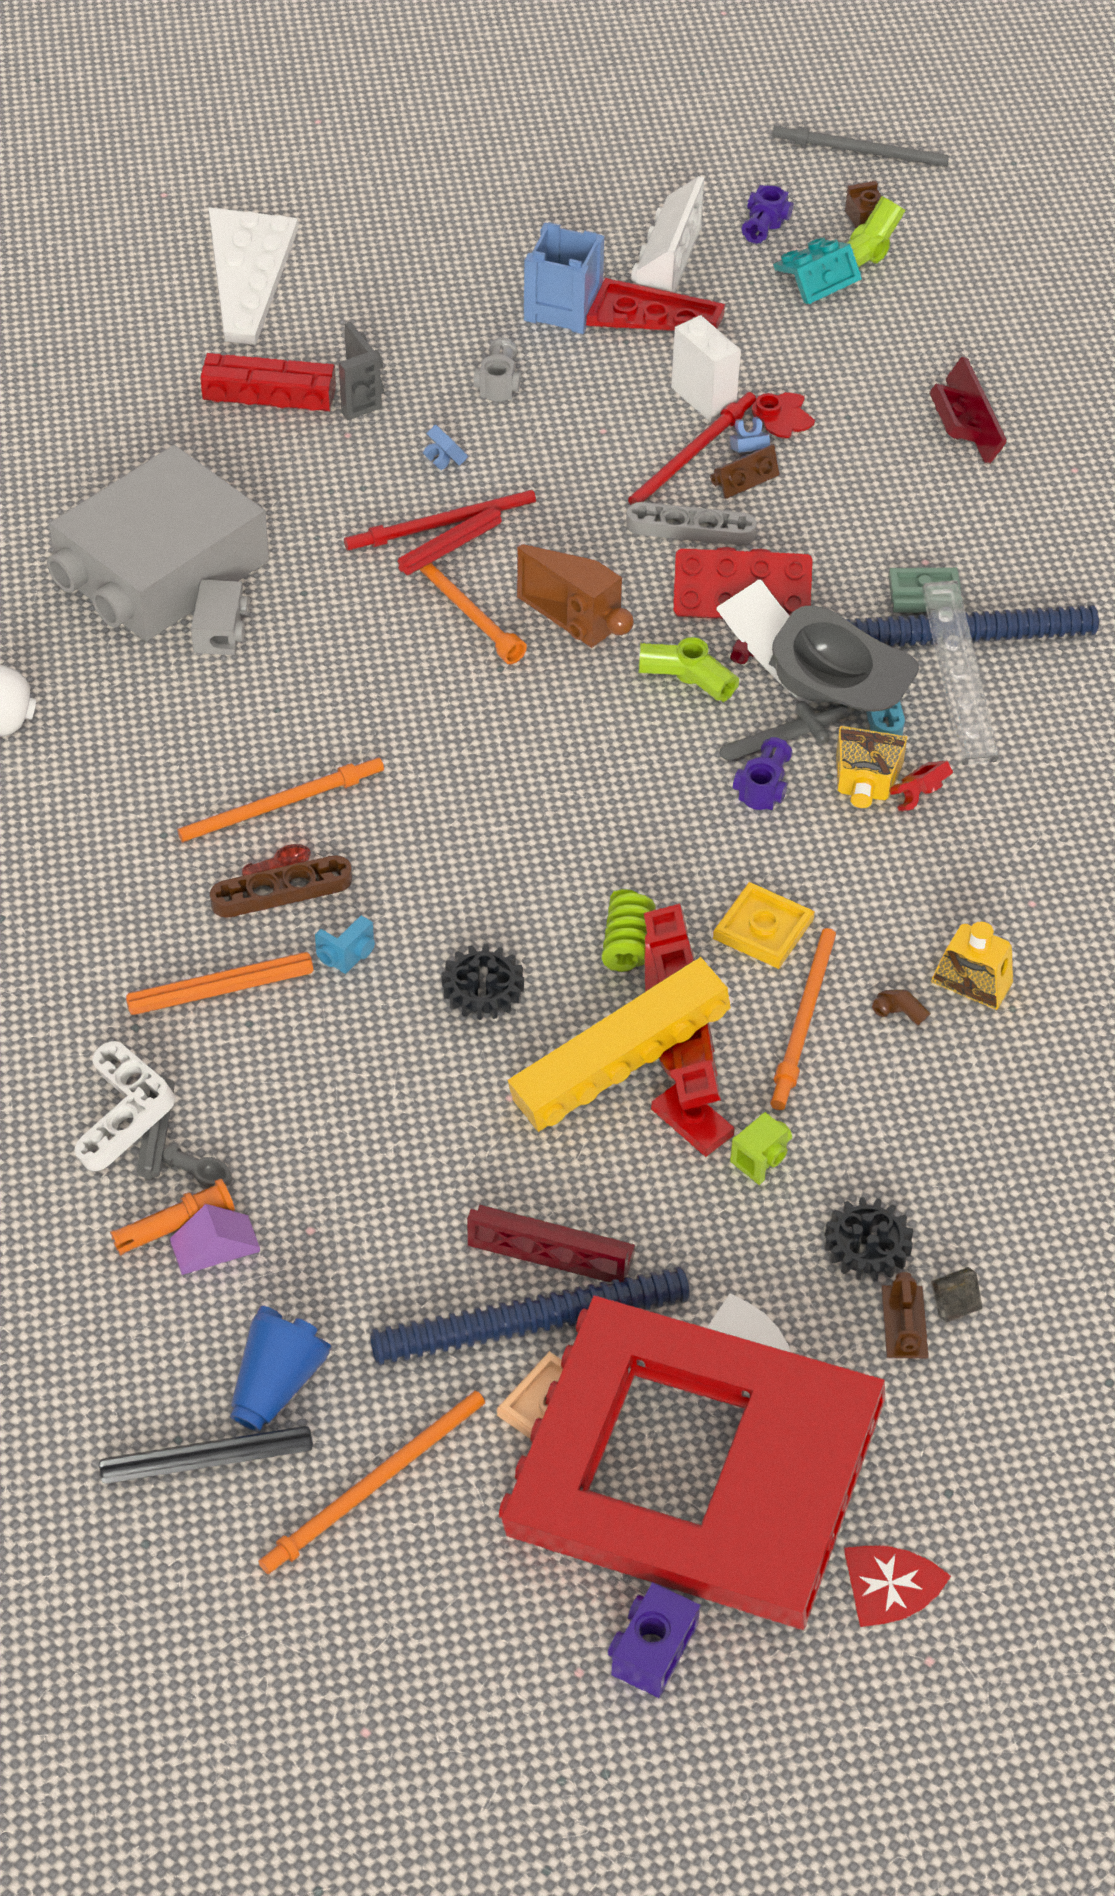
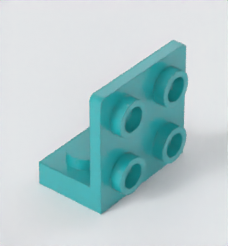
M824 237L817 238L807 244L808 248L800 252L798 250L789 251L781 255L782 260L773 264L775 271L794 274L803 303L811 304L862 279L851 244L838 242L836 239L830 241L825 240Z

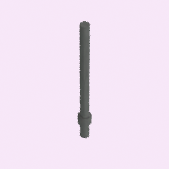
M774 125L772 137L795 141L797 145L807 146V143L943 167H947L949 162V155L817 133L810 131V128L801 126L794 129Z

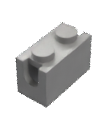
M201 579L191 626L194 653L236 654L238 641L243 642L245 634V622L242 621V617H248L249 596H242V582Z

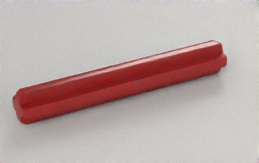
M489 507L399 557L397 560L399 571L404 572L406 575H411L500 525L502 522L500 510Z

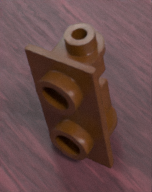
M773 444L729 464L716 468L714 473L710 475L712 484L714 486H721L724 498L727 499L779 476L775 446Z
M901 1272L896 1275L892 1285L881 1286L886 1357L928 1359L923 1286H917V1281L912 1278L911 1273Z

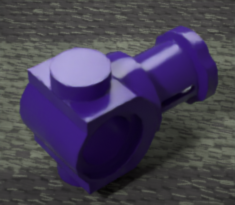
M760 184L757 191L750 194L747 209L750 210V219L746 220L741 228L742 234L749 242L759 244L765 241L769 234L768 230L780 228L785 220L788 221L790 219L794 204L788 201L789 192L784 191L778 186H764Z
M770 737L763 741L761 756L749 760L744 770L738 769L733 781V789L739 791L738 800L755 810L769 809L773 811L776 802L782 803L786 795L788 783L782 781L785 775L783 765L790 761L793 752L785 740L776 737Z

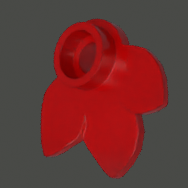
M785 392L777 396L765 393L758 396L752 406L753 416L760 418L764 423L765 429L776 437L790 438L792 431L802 432L815 425V419L800 408L805 400V396L801 394Z

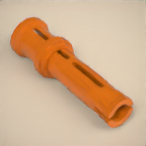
M221 1178L215 1180L214 1186L196 1194L185 1193L180 1198V1203L120 1229L110 1231L111 1238L115 1241L113 1243L119 1255H124V1253L179 1230L205 1204L235 1212L232 1198Z

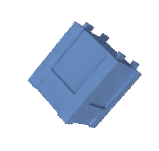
M544 222L536 246L532 253L527 254L524 260V321L531 323L541 322L571 329V332L584 334L587 328L586 316L603 283L604 235L586 230L584 233L563 229L558 224Z

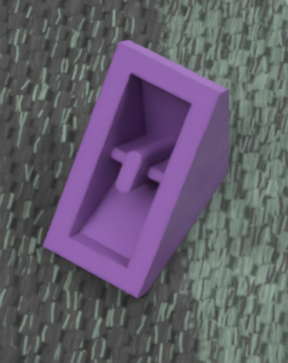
M205 1204L170 1238V1243L182 1275L260 1252V1246L248 1215Z

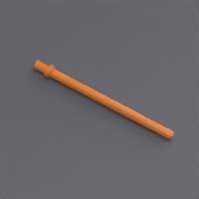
M478 1391L472 1392L289 1537L283 1535L276 1541L277 1546L258 1560L263 1571L269 1575L287 1560L293 1562L297 1559L299 1551L481 1408L485 1404L483 1396Z

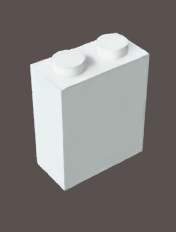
M701 315L676 326L674 332L671 388L708 421L713 422L721 416V411L726 406L737 402L741 349Z

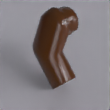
M905 989L884 990L878 993L877 998L872 1002V1009L878 1016L886 1017L889 1013L904 1012L917 1026L931 1014Z

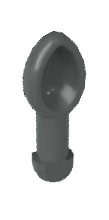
M169 1146L163 1151V1161L168 1166H176L194 1174L199 1184L205 1187L214 1186L215 1180L220 1178L226 1186L232 1182L233 1177L230 1169L219 1159L213 1157L198 1159L182 1152L181 1148L176 1146Z

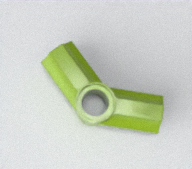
M884 196L880 198L867 222L859 225L847 242L851 244L858 267L869 260L873 263H878L886 256L890 247L889 238L906 211Z
M685 638L678 645L640 643L639 673L676 675L680 681L687 684H697L715 700H720L721 702L731 698L734 691L739 687V677L709 655L708 645L700 638Z

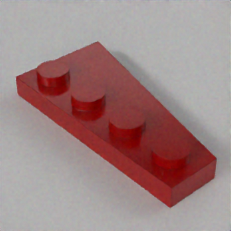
M605 278L586 316V326L675 331L676 326L701 315L718 329L725 313V304Z

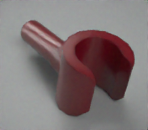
M738 639L733 646L730 659L735 663L745 664L750 656H754L748 650V643L746 641L742 643Z

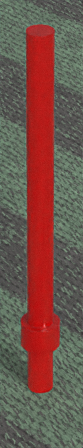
M747 392L736 403H730L721 411V416L628 498L629 504L632 505L647 500L728 426H734L736 420L742 419L744 412L756 401V396L752 392Z
M528 490L388 527L383 525L370 527L368 532L345 537L344 545L347 551L372 545L373 548L386 545L388 540L465 521L489 507L504 511L535 503L536 496L533 490Z

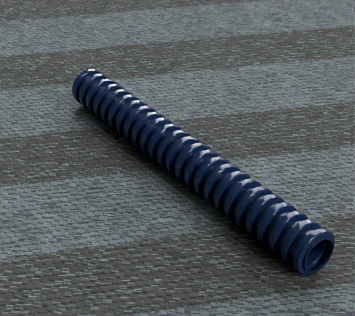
M1078 605L1076 609L1073 606H1067L1066 610L1060 606L1056 607L1055 610L1052 607H1046L1045 611L1042 608H1035L1034 611L1030 608H1025L1023 612L1020 609H1014L1013 613L1009 609L1003 610L1002 613L999 610H993L992 614H989L988 611H982L981 615L974 611L971 612V615H968L967 612H961L960 616L956 613H950L949 616L945 613H940L939 617H936L935 614H929L928 618L924 614L918 615L917 618L914 615H908L907 619H904L903 616H897L895 620H893L892 616L886 617V620H883L882 617H876L875 621H872L871 618H865L864 621H861L860 618H855L854 622L850 623L884 644L894 647V644L897 643L901 647L905 643H908L909 646H915L916 642H919L920 645H926L928 641L931 645H935L937 641H940L941 644H947L948 640L951 643H958L959 640L962 643H968L969 639H972L973 642H979L980 638L986 642L990 641L991 638L994 641H1000L1001 637L1005 640H1011L1013 636L1016 640H1020L1022 636H1025L1026 639H1032L1033 635L1036 638H1043L1044 635L1047 638H1053L1054 634L1057 637H1064L1065 633L1069 637L1074 636L1075 633L1079 636H1085L1086 632L1089 635H1095L1099 628V614L1095 605H1088L1087 608L1084 605Z
M680 1266L674 1267L673 1272L663 1269L661 1274L657 1275L655 1271L649 1273V1277L638 1274L634 1280L628 1276L624 1278V1282L613 1279L609 1285L603 1281L599 1283V1287L589 1284L585 1290H582L580 1286L575 1287L574 1292L564 1289L561 1295H557L556 1292H550L549 1297L544 1298L540 1294L537 1295L536 1300L525 1297L522 1303L515 1299L511 1301V1305L501 1302L497 1308L487 1305L486 1310L483 1311L476 1307L473 1309V1313L462 1310L461 1315L458 1316L454 1312L449 1313L448 1318L437 1315L434 1321H430L427 1317L423 1318L422 1323L417 1324L416 1320L410 1321L409 1326L398 1323L395 1329L388 1325L384 1327V1331L380 1332L377 1328H374L370 1333L374 1360L379 1366L385 1364V1360L397 1363L400 1357H403L405 1361L410 1360V1355L415 1354L417 1358H421L424 1352L435 1355L436 1350L441 1349L445 1353L449 1351V1347L453 1346L455 1350H460L463 1344L473 1347L474 1342L477 1341L484 1345L487 1343V1339L498 1342L500 1337L504 1336L508 1340L512 1338V1334L516 1333L519 1337L524 1336L526 1331H530L531 1334H537L540 1328L547 1332L550 1330V1326L561 1329L563 1324L567 1323L571 1327L576 1324L581 1310L589 1308L594 1295L647 1311L651 1309L652 1305H655L657 1309L662 1308L663 1303L666 1302L669 1306L675 1305L676 1300H680L681 1303H687L690 1296L685 1271Z

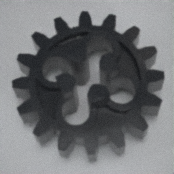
M484 944L482 951H476L473 945L468 947V954L466 955L456 951L455 962L447 960L445 962V972L441 974L443 998L450 999V1008L453 1010L461 1006L462 1016L467 1017L471 1012H475L477 1020H482L484 1013H490L491 1017L496 1019L500 1009L510 1013L511 1002L519 1004L521 992H524L522 965H516V956L514 954L503 957L502 947H499L495 952H490L488 944ZM481 967H487L485 997H478Z
M860 1197L859 1205L856 1207L849 1201L844 1202L843 1212L834 1209L831 1222L826 1223L824 1249L831 1251L829 1261L831 1264L841 1261V1273L846 1274L851 1269L856 1271V1280H861L864 1273L870 1274L873 1282L878 1281L880 1272H884L889 1278L893 1277L895 1266L903 1269L906 1265L907 1257H910L912 1252L913 1228L906 1227L907 1216L901 1215L896 1217V1206L892 1204L887 1209L881 1207V1199L878 1198L874 1201L873 1205H867L864 1197ZM875 1225H878L877 1235L871 1234L872 1228ZM861 1243L866 1244L865 1251L859 1254Z

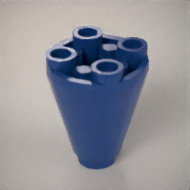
M263 1305L260 1306L250 1323L231 1403L234 1409L230 1415L240 1425L257 1432L261 1431L264 1424H269L325 1362L332 1347L325 1340L315 1336L318 1329L312 1324L299 1318H295L293 1323L282 1319L283 1316L280 1313Z

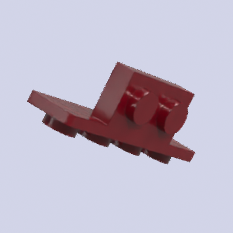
M960 357L946 377L948 386L935 383L929 394L945 426L946 433L954 439H965L975 442L983 461L991 464L998 453L1002 451L1007 439L969 359Z

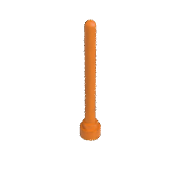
M432 563L420 569L435 586L495 642L496 653L505 663L515 664L523 658L527 645L517 634L504 633Z

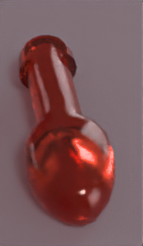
M301 844L286 845L280 848L273 858L256 864L249 863L242 868V876L309 861L311 850Z

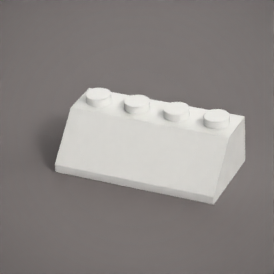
M698 176L667 196L663 207L657 208L655 226H650L647 235V245L643 244L640 250L639 264L635 263L633 266L631 281L635 282L636 285L673 293L676 292L701 229L704 177Z

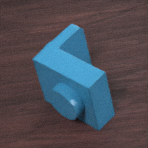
M361 915L338 938L320 929L315 933L317 957L326 966L335 967L346 974L361 959H366L371 954L375 945L373 922Z

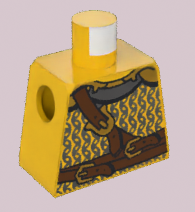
M840 726L836 751L837 790L841 794L851 795V803L858 808L871 806L873 799H889V790L895 785L904 763L907 736Z
M980 921L972 926L966 923L961 924L946 948L931 982L998 1010L1013 984L1012 945L1009 941L993 935L994 929L989 923Z

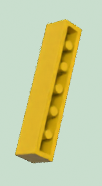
M699 957L508 1079L512 1100L538 1132L547 1126L558 1124L566 1114L580 1105L592 1102L606 1088L623 1082L631 1072L645 1063L654 1062L665 1050L676 1043L687 1041L695 1031L707 1023L721 1019L726 1011L731 1009L728 987L708 964Z

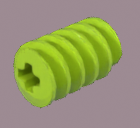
M630 889L616 890L610 895L602 962L611 971L626 972L634 969V967L645 964L644 946L647 929L644 913L656 910V905L649 897Z

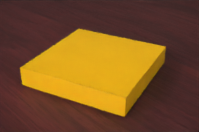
M748 882L714 929L713 939L780 969L813 922L815 911Z

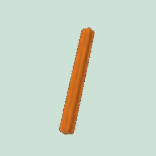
M302 952L130 992L126 995V1003L130 1014L137 1015L308 975L313 972V962L309 952Z

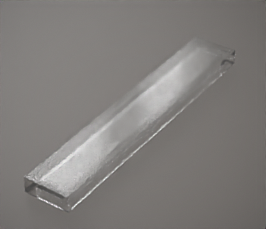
M958 580L924 583L922 593L961 764L997 762L998 750Z

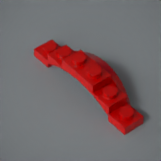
M680 903L644 913L647 929L644 946L645 992L695 961L693 949L689 942L684 912ZM709 1023L695 1031L687 1041L676 1043L665 1050L659 1057L661 1066L666 1074L676 1082L682 1110L721 1101L716 1077L718 1073L713 1053L715 1050Z

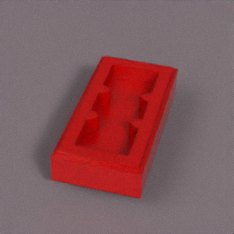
M676 1083L651 1102V1110L705 1157L734 1136L735 1127L708 1104L682 1110Z

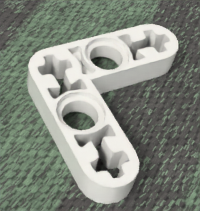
M117 1041L103 1044L96 1050L93 1056V1064L102 1077L125 1098L88 1130L75 1146L76 1156L84 1167L90 1171H99L109 1166L173 1107L175 1102V1095L165 1080L122 1043ZM113 1059L121 1063L118 1068L111 1063ZM136 1073H142L138 1081L131 1085H125L129 1077ZM150 1089L157 1096L155 1099L148 1098L146 1095ZM133 1118L130 1126L123 1130H117L118 1125L123 1120Z

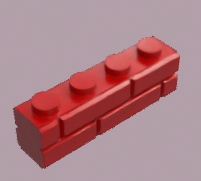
M207 353L200 375L202 399L214 402L222 401L246 405L276 406L278 408L308 409L310 411H331L336 390L335 364Z

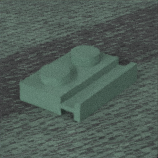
M957 567L889 569L888 580L891 601L893 602V613L962 611L963 599H961Z

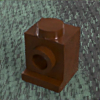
M876 180L847 186L845 212L855 228L867 222L882 197L877 189L878 183Z

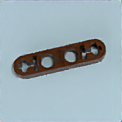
M334 855L223 880L212 886L210 890L211 909L216 915L229 918L342 892L350 887L352 883L351 863L343 856ZM332 872H337L339 876H334ZM316 875H319V881H316ZM302 877L309 880V883L303 887H295L290 884V881ZM260 886H269L273 889L267 895H257L254 893V890ZM247 891V898H244L243 892ZM229 896L231 901H225L223 897Z

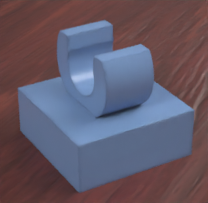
M753 417V428L750 431L744 430L743 420H736L735 430L739 435L730 436L732 450L740 453L760 450L770 445V436L761 432L762 421L760 418Z
M436 424L426 433L435 443L428 445L424 449L423 454L430 461L439 454L438 458L433 462L439 470H443L448 466L450 458L460 466L469 457Z

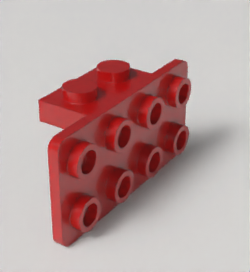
M720 547L716 550L681 548L677 550L675 556L673 612L677 617L723 619L716 608L757 580H762L777 602L790 616L793 611L800 607L811 606L813 559L809 554L777 553L767 549L737 551L731 547Z

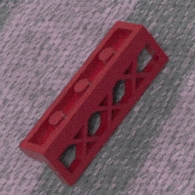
M479 1205L478 1210L471 1209L467 1218V1246L609 1283L613 1279L624 1282L635 1254V1244L484 1205Z

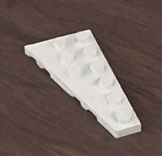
M209 207L225 342L256 345L298 231V218Z

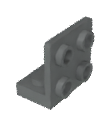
M352 322L344 324L346 360L339 362L341 413L347 420L381 409V394L384 393V386L380 375V369L383 368L382 357L378 350H373L368 344L365 334L362 331L359 332Z

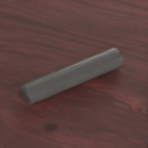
M160 1075L174 1093V1081L168 1079L166 1075ZM150 1089L149 1097L155 1099L157 1096ZM171 1109L142 1135L136 1171L145 1180H152L160 1175Z

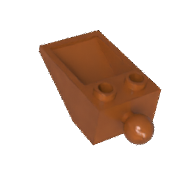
M525 544L517 547V598L569 632L575 639L581 640L591 648L610 634L622 636L631 631L634 624L633 616L630 611L621 608V576L597 560Z

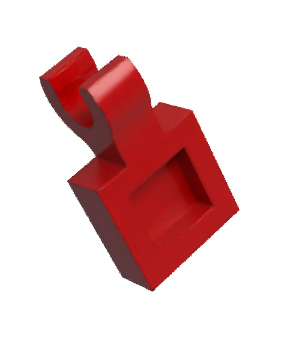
M948 760L926 762L901 779L902 783L893 785L889 790L891 795L902 792L905 795V801L897 807L898 811L914 809L918 804L921 791L923 794H929L940 789L943 786L942 781L952 775L953 771Z

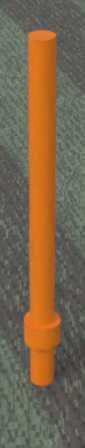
M380 757L355 766L352 763L337 768L336 773L178 828L179 838L183 843L343 785L344 788L359 784V779L384 771V765Z
M825 928L821 932L783 1062L778 1064L774 1075L776 1086L770 1105L776 1110L785 1109L790 1090L796 1086L800 1074L798 1063L836 938V932L830 928Z

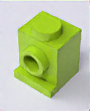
M764 1112L732 1139L730 1162L760 1185L765 1181L766 1170L770 1166L772 1168L778 1166L787 1155L788 1150L786 1146L792 1139L791 1130L785 1123L776 1121Z

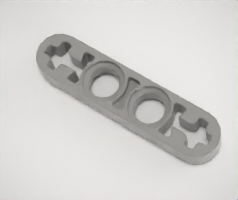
M647 502L634 503L627 509V528L630 532L638 535L731 545H747L752 543L756 537L757 522L748 513ZM670 519H678L683 523L679 525H672L667 523L666 521ZM709 522L715 524L716 527L703 528L700 524Z

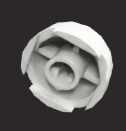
M0 665V737L11 735L20 729L25 718L31 720L36 705V699L30 698V686L26 678L17 670L4 665Z

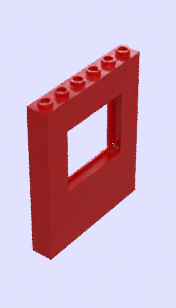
M594 1295L589 1308H583L579 1314L576 1324V1332L578 1334L574 1344H568L564 1350L561 1360V1368L563 1370L558 1382L552 1381L546 1396V1405L548 1407L543 1419L537 1418L533 1425L530 1436L532 1445L527 1456L522 1455L517 1463L515 1470V1480L517 1481L512 1494L506 1493L502 1499L499 1518L502 1519L506 1536L804 1631L886 1399L885 1380ZM640 1360L644 1362L645 1367L638 1365ZM635 1376L744 1408L701 1525L589 1490ZM744 1391L749 1393L750 1398L743 1396Z

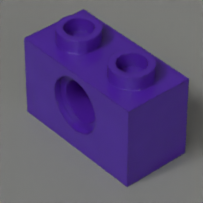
M652 1582L645 1596L638 1594L633 1601L628 1613V1619L631 1622L625 1633L618 1631L610 1644L608 1656L612 1657L611 1675L660 1698L698 1626L700 1604ZM647 1634H655L661 1640L658 1642H648L642 1637Z

